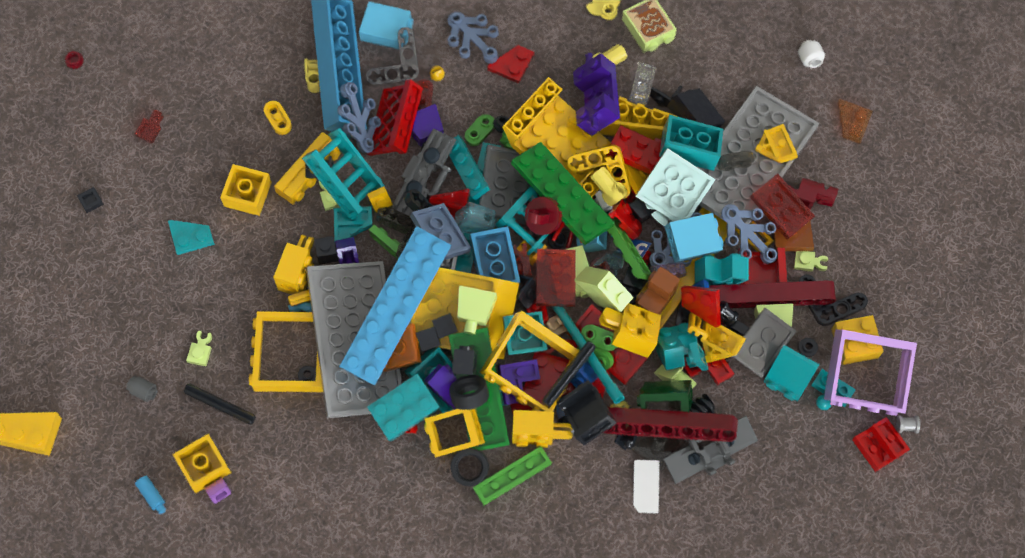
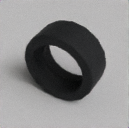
M478 375L461 377L454 381L449 388L452 403L460 410L478 408L487 402L489 398L486 380ZM468 391H475V392L470 393V394H464V393H466V392H468Z
M466 448L454 455L450 470L453 478L463 486H474L485 480L489 473V462L483 452L474 448ZM467 455L477 457L482 465L480 474L473 479L464 478L458 470L460 460Z

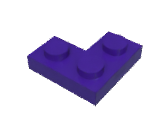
M537 360L498 366L499 376L522 391V382L540 379ZM502 391L504 405L519 403L516 401L517 397Z

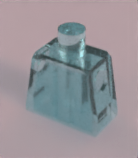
M469 202L455 213V222L463 233L469 234L497 229L495 224L499 220L495 219V210Z

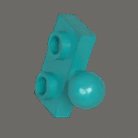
M822 368L811 385L824 395L828 372ZM838 379L836 396L851 398L856 389ZM820 395L816 400L817 407L821 410H828L832 406L830 405L831 401L825 400L824 395Z

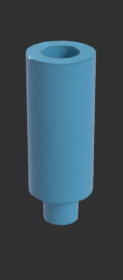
M143 476L138 479L135 485L151 509L157 510L159 514L166 511L163 505L165 501L149 477Z

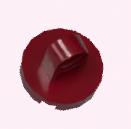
M543 196L534 198L529 202L525 210V220L529 229L535 234L548 235L559 228L562 222V212L559 211L558 203L554 199Z

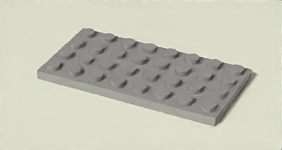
M756 86L723 131L721 157L714 171L697 167L715 179L699 205L721 219L723 207L729 204L737 206L739 210L752 211L756 208L761 209L795 160L778 163L755 151L757 144H759L764 134V130L784 124L799 155L819 126V123ZM730 210V211H729V215H730L731 217H733L734 214H733V212ZM741 218L745 224L752 222L751 218Z
M383 261L308 266L306 273L327 418L371 414L367 408L369 405L402 384L400 368L387 372L382 371L376 384L373 385L339 366L386 283Z

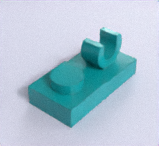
M697 342L690 343L691 350L688 351L689 357H686L687 365L690 368L697 366L702 371L709 370L704 350Z

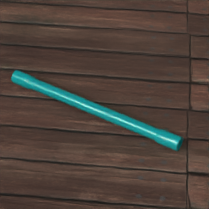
M546 279L539 281L537 284L542 289V295L548 300L581 350L586 344V340L556 297ZM593 352L587 359L588 363L604 385L614 404L622 402L625 397Z

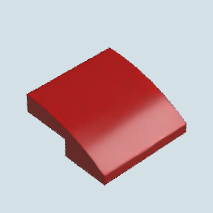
M887 417L852 439L875 472L910 450Z

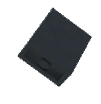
M589 380L579 384L576 389L557 401L558 407L563 410L574 430L573 435L575 439L584 446L617 423L598 389Z

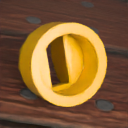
M441 66L431 68L430 77L432 80L440 81L444 78L445 74Z

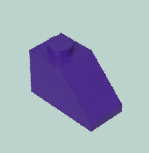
M354 237L335 241L340 264L359 263Z
M438 364L423 382L449 408L455 410L457 408L452 403L449 388L457 378L453 375V369L450 366Z

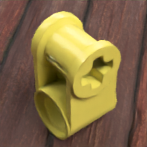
M305 58V78L308 90L312 93H319L320 84L317 60Z

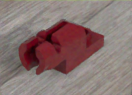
M802 178L798 190L794 189L791 185L780 184L775 197L808 209L812 208L814 201L817 204L832 207L839 189L829 186L825 190L824 183Z

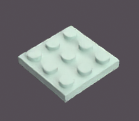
M667 148L635 196L671 220L678 221L692 216L715 179Z

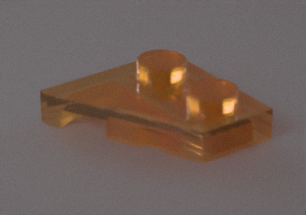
M839 99L837 104L840 112V123L842 124V136L845 139L860 144L873 111Z

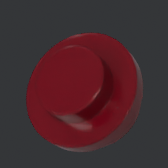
M71 51L66 55L65 63L67 67L77 69L83 65L84 58L81 53Z

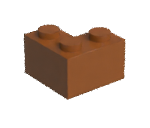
M661 266L657 272L654 270L648 278L649 282L646 285L648 289L645 293L641 292L635 301L638 307L659 315L675 295L680 282L678 277Z

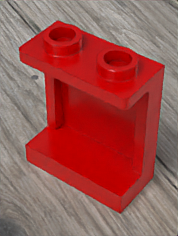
M777 248V259L769 264L761 260V252H752V256L749 259V280L741 284L787 282L785 248ZM743 252L744 257H747V252ZM769 252L768 256L772 258L773 255L771 252Z

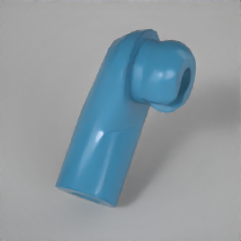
M304 302L296 306L288 305L290 312H312L311 302Z

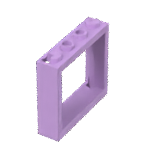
M835 329L824 399L830 400V405L842 406V403H848L849 408L861 410V406L868 407L867 411L879 413L880 409L886 410V414L897 416L898 412L906 413L917 343ZM845 339L902 349L893 405L836 396Z

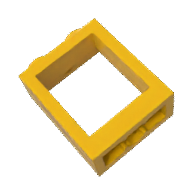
M455 409L425 418L424 428L430 436V450L435 454V457L485 443L476 409ZM463 413L471 442L442 450L434 421Z

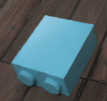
M368 2L359 30L360 41L399 49V30L403 27L412 29L414 19L411 18V11ZM403 30V34H400L401 38L405 39V43H401V47L408 42L409 34H407V30Z
M713 213L670 222L665 226L674 263L700 258L704 255L717 254L723 250V239L718 234V222L714 218Z

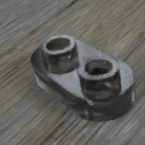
M751 151L722 155L717 166L718 169L723 171H730L733 168L739 167L748 168L755 159Z

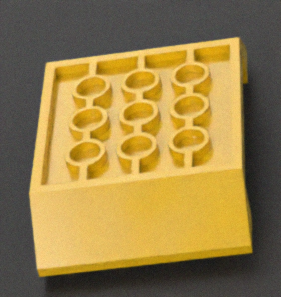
M548 77L503 125V129L511 147L519 154L542 142L585 191L593 197L598 192L599 187L592 180L591 176L603 166L574 172L568 168L567 161L573 154L608 146L611 142L600 132L591 136L577 126L576 111L558 96L563 89ZM592 153L589 156L592 163H598L600 160L596 153ZM603 154V161H606V160H605V157H607L606 154ZM583 155L584 159L580 161L574 158L572 165L578 167L580 163L585 162V166H587L585 155ZM619 167L613 168L612 173H614Z
M439 267L409 324H415L417 333L434 327L432 320L451 313L458 330L456 333L464 332L466 322L458 320L459 286L497 293V300L487 325H477L476 330L488 328L493 351L505 331L503 316L513 315L519 283ZM449 335L439 339L441 345L438 347L451 350ZM506 345L497 359H505Z

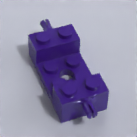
M587 53L585 55V64L573 71L574 85L584 92L585 106L576 111L577 126L591 136L620 118L615 64L601 53L594 58L592 53Z

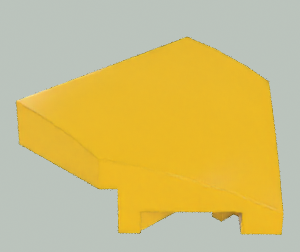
M784 124L764 130V134L759 144H757L755 151L778 163L798 158V154Z
M709 324L708 337L706 340L700 339L706 354V362L709 363L736 356L746 338L723 325L713 327Z

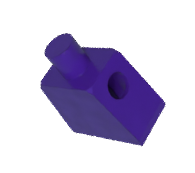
M436 104L417 111L411 136L420 147L427 141L433 129L444 133Z

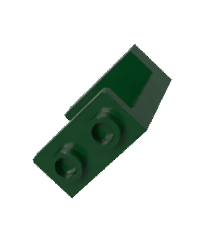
M692 380L644 382L643 387L640 388L639 395H637V406L641 407V409H647L649 402L680 401L681 411L689 412L693 401Z

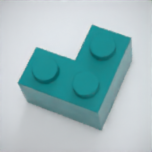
M732 253L722 259L714 258L713 255H704L695 261V283L706 280L709 282V285H732L748 281L749 258L742 257L738 253Z
M681 323L678 326L669 328L664 327L659 330L658 342L655 348L666 370L684 367V355H687L688 351L691 350L689 344L697 342L695 331H692V333L688 332V323Z

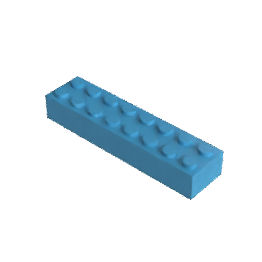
M311 0L324 130L332 132L341 128L343 131L344 124L350 121L340 116L337 109L339 106L347 104L352 114L353 111L349 98H344L340 92L341 86L348 82L354 83L357 86L358 91L355 96L360 112H362L364 102L353 1Z
M416 226L339 367L373 385L376 384L451 247L450 244Z

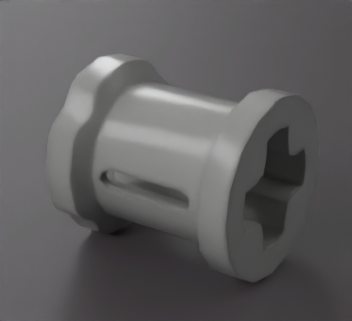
M898 415L896 418L897 432L914 431V433H919V416L902 417Z

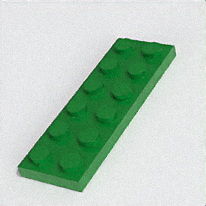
M539 142L512 160L511 165L540 197H551L558 203L559 211L562 212V221L584 246L613 227L615 222L542 142Z
M488 328L477 329L475 335L464 332L449 335L453 357L454 349H459L460 345L472 346L474 351H478L476 375L484 377L480 371L492 353ZM494 363V365H493V367L491 368V370L494 371L495 373H497V372H496L495 363ZM456 374L457 379L469 376L466 374ZM486 381L489 398L482 406L475 408L485 443L470 448L478 449L479 451L510 445L500 388L495 382L492 384ZM468 391V392H466V393H464V394H470V393H473V392H475V391ZM466 425L468 441L471 442L470 436H469V433H468V429H467V425Z

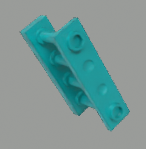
M338 128L328 134L332 141L320 152L314 150L307 153L302 159L347 217L350 218L363 210L359 203L368 193L383 186L385 187V185L354 147L346 133L341 128ZM338 147L343 156L330 168L324 158L334 148ZM349 161L355 171L341 182L336 173ZM361 177L366 186L353 197L348 191V187L357 178Z
M531 186L495 224L497 228H502L505 225L510 226L532 246L526 253L528 256L533 251L537 253L544 246L542 241L548 236L542 235L536 241L513 217L516 213L522 214L525 217V210L527 208L525 203L538 198V194Z

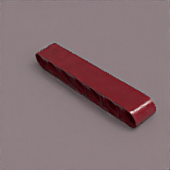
M829 280L709 285V288L720 289V302L726 301L731 309L755 308L756 305L793 304V306L827 305L836 302L835 284Z
M608 407L617 423L603 432L605 434L730 442L734 441L737 437L738 419L729 414Z

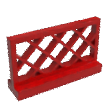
M412 79L406 80L405 85L383 89L376 115L380 118L381 125L375 129L372 137L374 148L378 142L380 144L372 152L366 153L367 155L374 156L391 152L406 154L423 88ZM389 94H393L392 97L387 101ZM396 99H397L398 102L391 108V105H392V104L396 101ZM388 109L389 111L383 117L384 112ZM393 116L394 118L387 124L386 122ZM384 125L385 127L379 133V129ZM388 132L389 135L384 140H382V138Z

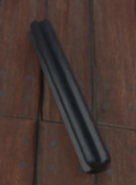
M586 342L542 399L544 405L548 407L553 405L596 348L592 342Z
M190 383L184 388L186 395L249 425H252L256 419L255 414Z

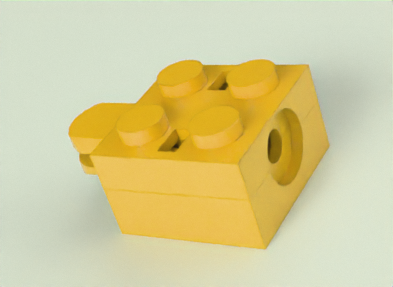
M301 235L297 245L286 244L273 277L278 291L295 294L306 290L308 281H306V268L314 266L310 255L314 238L308 237L307 239L306 235Z
M628 303L621 312L607 307L599 317V322L602 326L614 330L612 345L646 358L650 356L656 347L661 315Z
M514 410L512 444H516L517 447H528V444L536 445V447L547 448L548 445H552L553 439L573 438V433L570 432L573 428L571 424L554 423V412Z

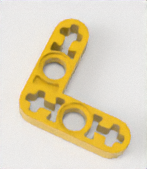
M608 145L576 153L568 159L567 166L574 172L606 165L607 171L615 181L625 179V181H622V184L627 188V196L623 199L630 195V181L622 151L617 145ZM610 149L613 152H617L615 158L607 156L605 157L606 161H603V154H608ZM596 153L600 158L599 162L592 163L589 159L590 154ZM583 155H585L587 166H585V162L580 163L578 167L572 165L574 158L580 161L584 159ZM613 168H621L623 171L622 176H614L612 173Z

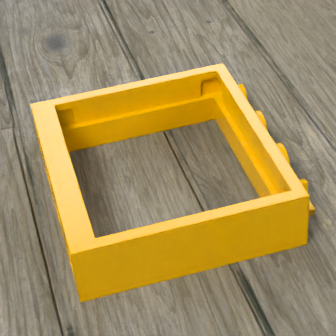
M257 311L256 318H253V330L256 331L251 341L252 348H254V355L250 357V366L253 367V374H249V385H252L253 390L266 392H323L318 352L316 381L260 380L263 321L313 322L312 312Z
M523 311L515 313L480 373L484 375L483 378L492 384L495 382L501 386L500 390L504 393L517 397L516 401L520 404L532 407V411L552 412L563 392L553 405L548 407L542 405L491 370L518 324L570 359L566 368L579 353V350Z

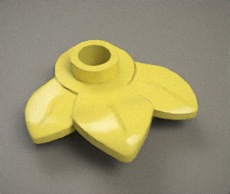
M592 0L593 3L586 5L587 10L591 14L601 16L606 20H612L617 16V7L620 4V0Z

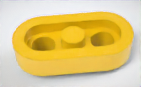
M277 101L266 103L264 114L274 131L279 135L289 133L292 128L291 120L281 104ZM272 110L277 111L275 114H271ZM282 124L286 125L284 128L279 127Z

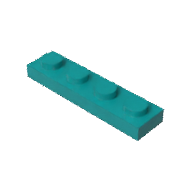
M457 135L454 137L456 142L449 156L466 188L470 189L471 197L476 201L488 192L490 188L461 136Z

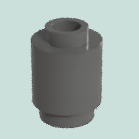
M140 376L131 377L126 386L131 395L145 402L153 400L158 392L156 384Z

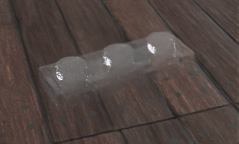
M639 62L629 97L630 101L647 105L656 67Z

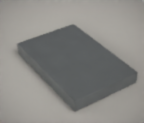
M764 308L743 335L746 340L736 356L732 357L762 378L776 360L783 345H787L796 333V330L767 308Z

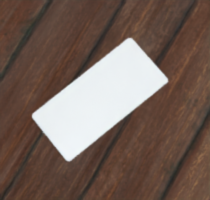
M658 460L634 461L633 505L638 513L659 512Z

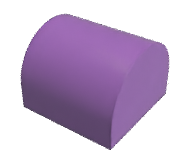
M222 477L204 488L215 504L231 494Z

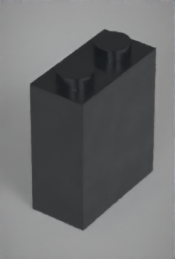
M700 88L695 90L689 89L683 93L677 92L671 97V102L667 105L673 115L719 128L726 122Z

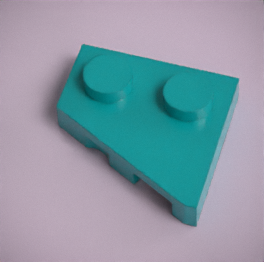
M372 206L362 207L363 210L359 214L350 218L347 217L341 208H334V241L353 237L373 226Z
M168 220L177 255L215 245L209 225Z

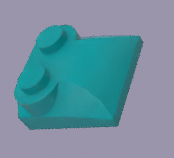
M542 311L526 313L544 326ZM514 315L503 316L505 330ZM518 324L508 340L506 348L508 356L547 351V344Z

